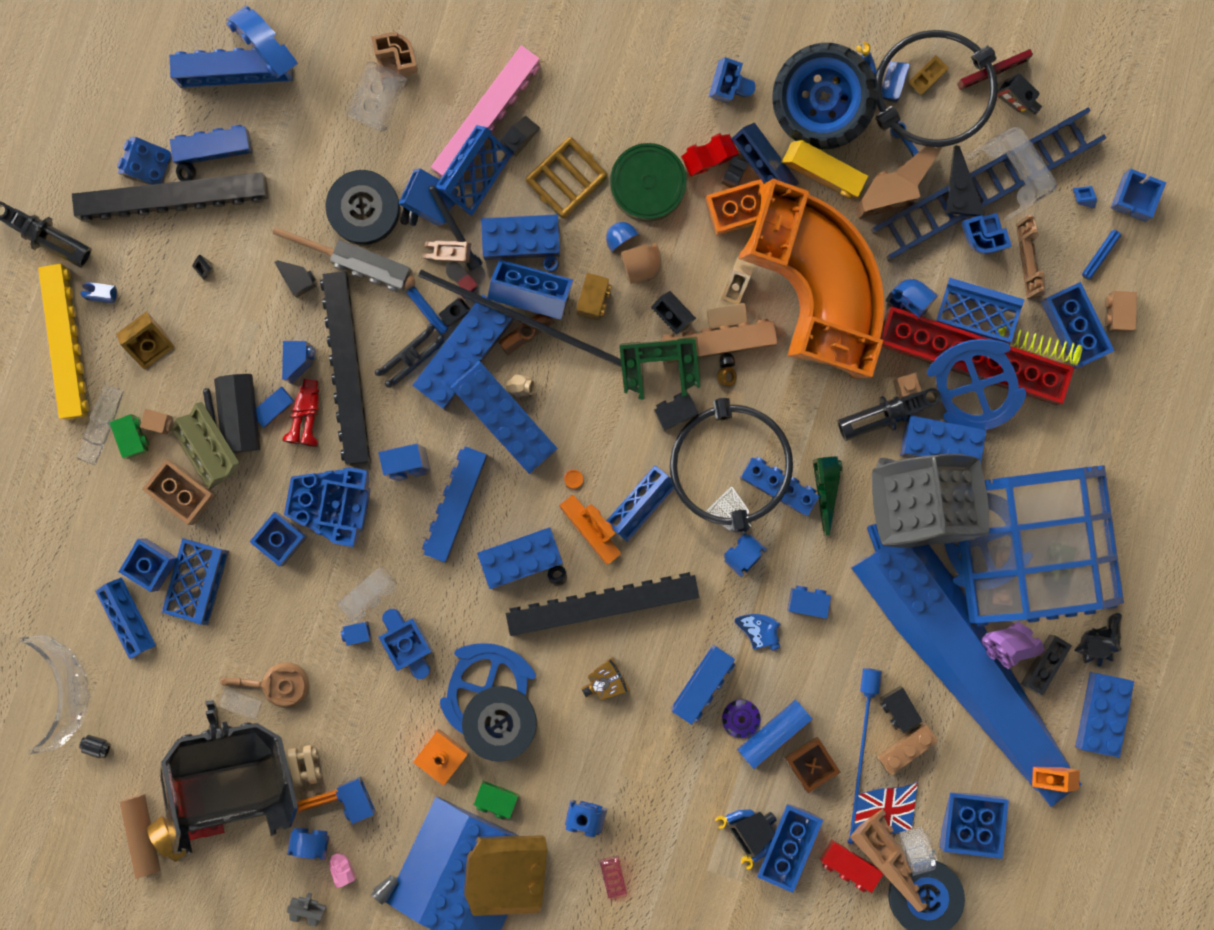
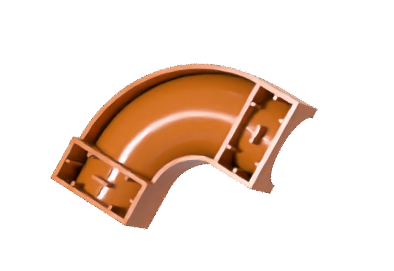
M776 179L766 182L760 186L758 192L761 194V206L756 225L748 243L740 252L738 259L781 274L796 290L800 311L787 356L833 366L851 374L850 377L854 379L873 377L883 343L880 337L884 320V292L879 269L869 246L856 227L843 214L826 202L809 195V191Z

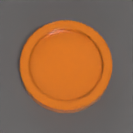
M575 469L569 470L564 476L565 484L572 489L580 487L583 483L582 473Z

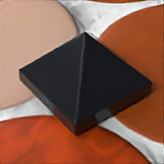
M198 255L192 267L205 280L212 270V262L202 255Z

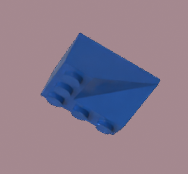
M950 792L941 829L940 848L944 852L1003 859L1009 800L1003 796Z

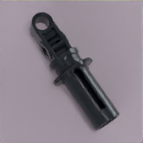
M0 201V207L5 208L4 214L0 215V221L20 232L21 238L30 240L31 249L36 250L43 247L80 268L88 261L92 248L53 227L52 218L47 217L41 220L35 214L29 216ZM50 234L76 248L74 253L71 254L46 240L47 235Z
M930 388L901 399L899 396H895L890 401L881 396L879 405L837 420L843 439L848 441L886 426L894 431L896 430L897 422L907 421V416L938 404L941 400V394L937 389ZM927 393L934 395L935 400L933 403L927 401ZM883 412L885 418L853 430L852 423Z

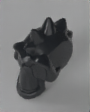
M1120 613L1109 616L1107 618V626L1099 629L1092 628V630H1088L1082 635L1080 643L1074 651L1083 655L1084 663L1094 660L1097 666L1101 667L1104 659L1114 661V653L1122 649L1120 647L1122 619Z

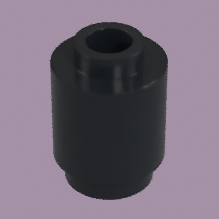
M89 734L86 738L83 737L79 744L81 753L99 759L107 757L111 746L107 740Z

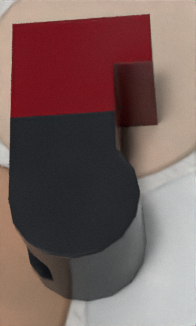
M451 262L446 266L447 276L451 280L456 281L460 287L471 292L479 288L459 263Z

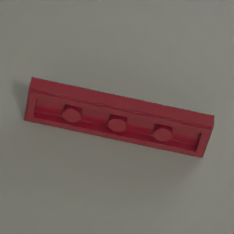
M1031 49L994 64L993 67L996 75L1029 61L1033 55ZM986 69L960 79L957 83L959 89L963 90L988 79Z

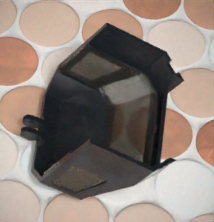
M226 721L222 722L219 731L216 730L214 724H210L209 730L203 731L199 735L187 734L177 739L161 761L160 781L173 853L179 854L182 850H186V854H193L188 832L266 815L270 837L277 834L276 830L281 827L284 830L292 827L298 805L282 738L259 723L252 724L247 722L239 727L232 728V726H228Z

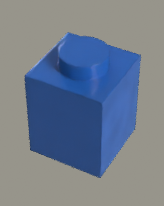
M368 621L343 626L341 637L342 641L346 642V646L372 640Z

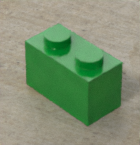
M130 414L109 422L122 458L129 459L149 451L147 447L149 446V441L146 435L142 433L139 417Z
M483 780L473 805L477 806L476 809L481 812L487 813V811L495 813L494 816L499 819H510L519 794Z

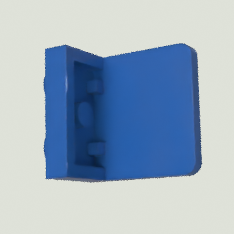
M138 137L127 139L123 150H125L124 156L119 159L117 168H119L118 174L132 176L149 184H161L171 152Z

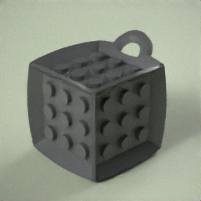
M940 454L899 461L880 458L876 464L877 468L872 470L873 508L879 537L883 546L909 548L946 544L977 538L989 533L988 497L981 464L977 457L965 454Z

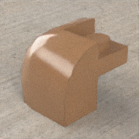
M397 32L371 36L382 80L398 76L403 78L417 72L418 67L414 49L410 40Z
M657 243L649 247L645 244L621 252L625 274L630 284L645 279L650 281L659 273L662 261Z

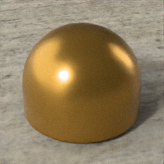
M725 367L719 370L717 380L722 386H732L736 382L737 375L733 368ZM727 372L732 376L729 382L726 379Z

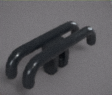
M428 324L427 328L384 366L375 370L376 376H382L401 360L405 362L407 366L392 379L385 382L387 388L398 384L444 343V336L439 335L436 341L421 354L415 350L418 345L433 333L435 329L433 324Z

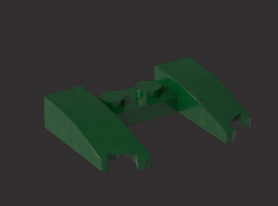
M697 337L642 343H621L619 345L624 393L627 394L628 390L639 393L638 399H645L642 363L678 360L682 396L688 395L687 389L695 384L698 388L701 386Z

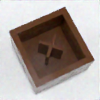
M815 737L784 757L807 793H810L841 773L818 737Z

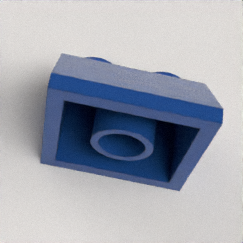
M283 341L282 380L294 383L313 365V360L316 359V350L313 348V345L307 341Z

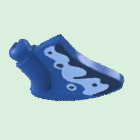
M747 614L735 618V623L750 638L753 650L769 645L772 651L780 648L777 630L781 623L763 614Z

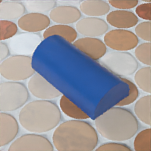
M787 804L757 878L794 893L823 819L804 809Z

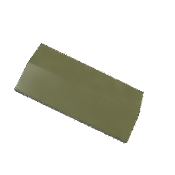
M202 402L195 403L189 415L176 418L172 431L208 490L214 488L235 472L239 461Z

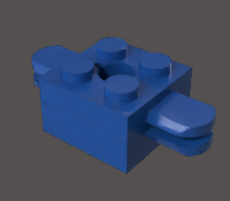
M397 609L385 611L382 620L388 632L378 638L396 670L398 671L408 666L416 679L427 677L430 673V666L424 656L431 653L433 649L416 618H411L405 622Z

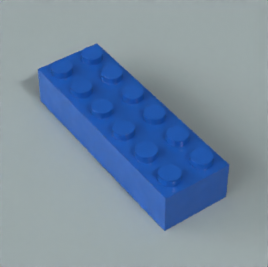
M234 48L233 51L216 49L214 52L197 50L189 54L179 51L169 55L170 78L180 88L293 81V68L279 78L275 75L272 76L266 68V62L254 48L252 50Z
M475 303L412 386L446 410L457 395L450 386L478 361L483 362L513 323L514 319L479 303Z
M480 361L475 363L450 386L528 474L558 449Z

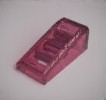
M619 856L600 859L599 862L608 898L627 894ZM616 864V868L607 870L605 868L606 866ZM618 871V875L607 877V874ZM620 879V882L609 884L611 880ZM618 886L622 887L621 890L611 892L610 888Z

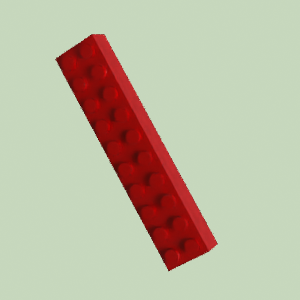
M892 306L887 309L880 337L883 340L882 348L930 364L944 351L959 343L977 339H988L922 316L918 318L913 313ZM1010 346V351L1005 354L1014 368L1019 388H1025L1026 396L1056 406L1063 404L1075 367ZM983 355L972 357L980 380L1000 375L1004 372L1003 368L989 357ZM963 360L956 362L951 368V371L971 377ZM1002 381L993 384L1005 389H1009V384L1007 381Z

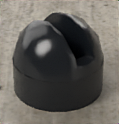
M723 353L720 356L721 368L735 366V359L732 354Z

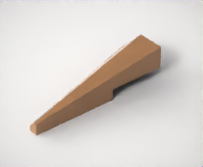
M882 809L859 825L850 838L918 912L922 911L927 905L922 903L917 892L919 887L917 884L914 885L911 879V869L900 845L896 844L892 836V826H888L884 818L886 813Z

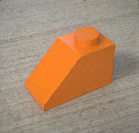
M1033 767L1032 787L1067 793L1079 790L1080 770L1063 767Z

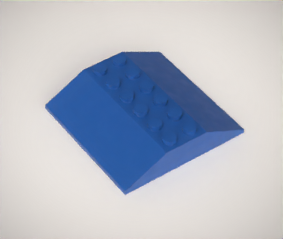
M436 796L396 879L399 883L386 903L431 930H501L508 914L473 916L464 896L467 855L470 850L474 849L478 837L519 835Z

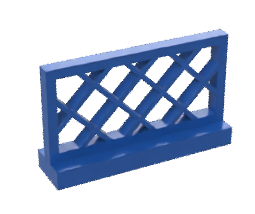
M479 125L475 126L435 186L439 192L448 196L470 216L474 214L513 155L511 151L491 134V130ZM489 138L492 149L485 150L484 142ZM502 150L505 156L501 161H497L496 151ZM492 152L493 162L486 163L485 153ZM477 154L481 156L480 165H474V157ZM493 165V174L487 177L486 167ZM482 167V178L476 179L475 169ZM466 170H470L471 180L464 181L463 174ZM483 181V189L481 192H477L476 182ZM471 183L472 193L465 194L464 184ZM460 185V196H454L451 192L455 186ZM467 197H473V204L470 209L466 206Z
M949 278L936 321L1010 345L1025 299ZM948 294L957 296L959 302L951 305L947 299ZM969 300L975 301L978 307L969 310L965 302ZM962 305L966 313L957 316L953 308ZM992 306L995 308L996 313L988 316L984 308ZM950 310L954 317L951 320L941 318L942 313ZM980 310L985 318L976 322L972 313ZM1009 311L1016 314L1014 319L1007 321L1002 313ZM999 315L1003 324L995 327L991 319ZM969 316L973 324L969 326L963 325L960 319ZM987 321L991 330H981L979 324ZM1006 326L1010 333L1009 337L1000 336L997 330Z
M182 538L177 555L178 559L175 562L162 613L200 625H208L229 550ZM187 544L192 545L195 553L187 556L185 552ZM207 549L212 550L211 558L205 562L201 553ZM198 555L202 564L193 568L190 559ZM186 562L191 571L182 575L180 567ZM204 567L206 576L200 580L196 571ZM193 574L197 583L189 587L184 578ZM181 581L185 590L177 594L175 585ZM199 586L201 594L195 599L191 589ZM187 592L191 602L183 605L179 597ZM176 599L180 608L176 611H170V603ZM192 604L196 609L194 617L189 616L186 608Z

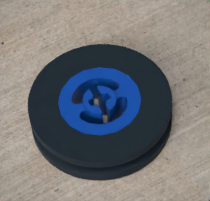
M921 858L907 862L912 872L910 876L914 885L917 884L918 887L925 884L934 885L937 887L938 892L934 893L927 887V893L930 897L925 901L922 897H926V890L924 887L919 888L917 892L922 903H926L929 907L933 908L918 912L890 882L888 900L892 913L907 930H950L960 919L965 906V894L961 881L949 867L937 860Z

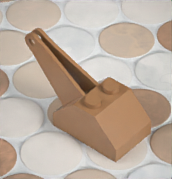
M925 146L896 172L888 173V171L878 173L856 207L858 218L914 205L921 197L918 184L943 147Z

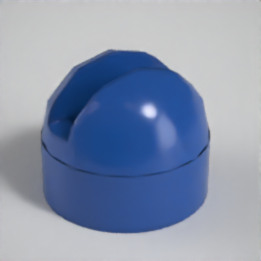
M548 256L544 259L543 266L548 272H555L558 270L559 262L556 257Z

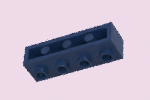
M755 122L743 127L731 138L764 184L772 179L793 186L799 184L789 168L781 163V157Z

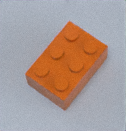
M762 179L706 195L705 202L716 236L756 224L761 206V194L758 192L760 186L763 185Z

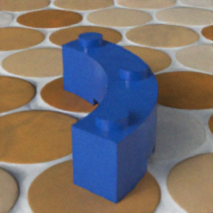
M245 5L226 18L228 21L226 24L231 32H236L247 45H252L266 62V68L272 76L275 75L279 78L298 64L284 44L280 46L275 40L274 36L276 33L249 6Z

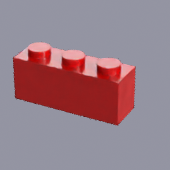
M833 839L830 840L820 857L823 863L822 866L830 872L833 870L840 873L839 877L848 883L850 880L855 882V887L864 893L866 891L872 893L883 876L878 867Z

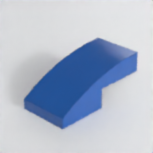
M280 387L256 408L257 421L263 428L267 427L295 400L283 387Z

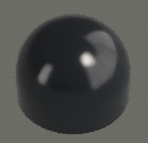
M182 163L176 167V175L180 181L193 180L196 176V169L190 163ZM183 168L187 172V178L182 176Z
M555 566L548 571L547 576L551 584L561 586L566 582L567 572L564 567ZM555 571H560L562 573V575L558 578L553 577V573Z

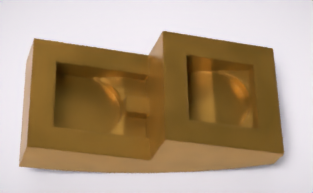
M935 55L908 83L922 96L949 67Z

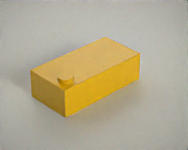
M802 140L791 142L781 162L849 199L859 196L868 178V175Z

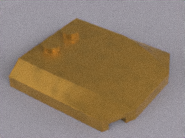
M544 835L478 837L474 849L470 850L467 855L464 896L473 916L539 913L543 902L546 870V837Z

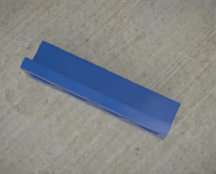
M655 465L606 522H609L613 530L628 542L674 489L671 478ZM658 472L661 476L657 481L652 482V478ZM647 488L644 496H639L641 490ZM630 503H634V507L627 511V506ZM621 517V522L615 527L613 522Z
M122 577L106 583L95 591L129 659L156 646Z

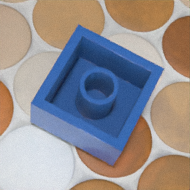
M273 512L249 542L275 564L284 566L308 536L279 512Z
M147 538L137 539L118 572L149 592H155L160 590L178 558Z

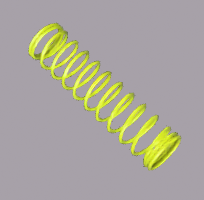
M1006 326L998 330L1000 336L1004 337ZM1021 329L1019 330L1016 342L1012 346L1015 347L1017 344L1018 349H1022L1024 346V350L1027 352L1032 348L1033 354H1036L1039 350L1040 356H1043L1047 351L1048 358H1051L1055 353V359L1058 360L1062 356L1063 362H1066L1070 357V363L1073 365L1078 364L1083 348L1080 344L1077 346L1072 362V352L1075 345L1073 343L1070 353L1064 361L1067 341H1065L1061 354L1057 358L1056 353L1059 339H1057L1056 346L1049 356V347L1052 339L1050 337L1044 353L1041 354L1044 335H1042L1040 344L1034 352V342L1037 335L1035 333L1029 349L1026 350L1029 331L1026 333L1023 345L1019 348Z

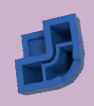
M997 213L984 217L982 215L964 220L961 223L967 243L977 253L992 254L1012 247L1007 228L1002 229Z
M906 279L889 293L885 301L892 307L901 310L906 307L919 318L929 310L938 294L917 279Z

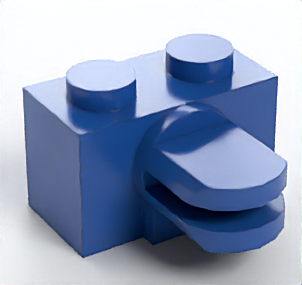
M725 57L718 61L708 97L724 103L732 101L734 94L748 97L755 91V82L740 75L743 63Z

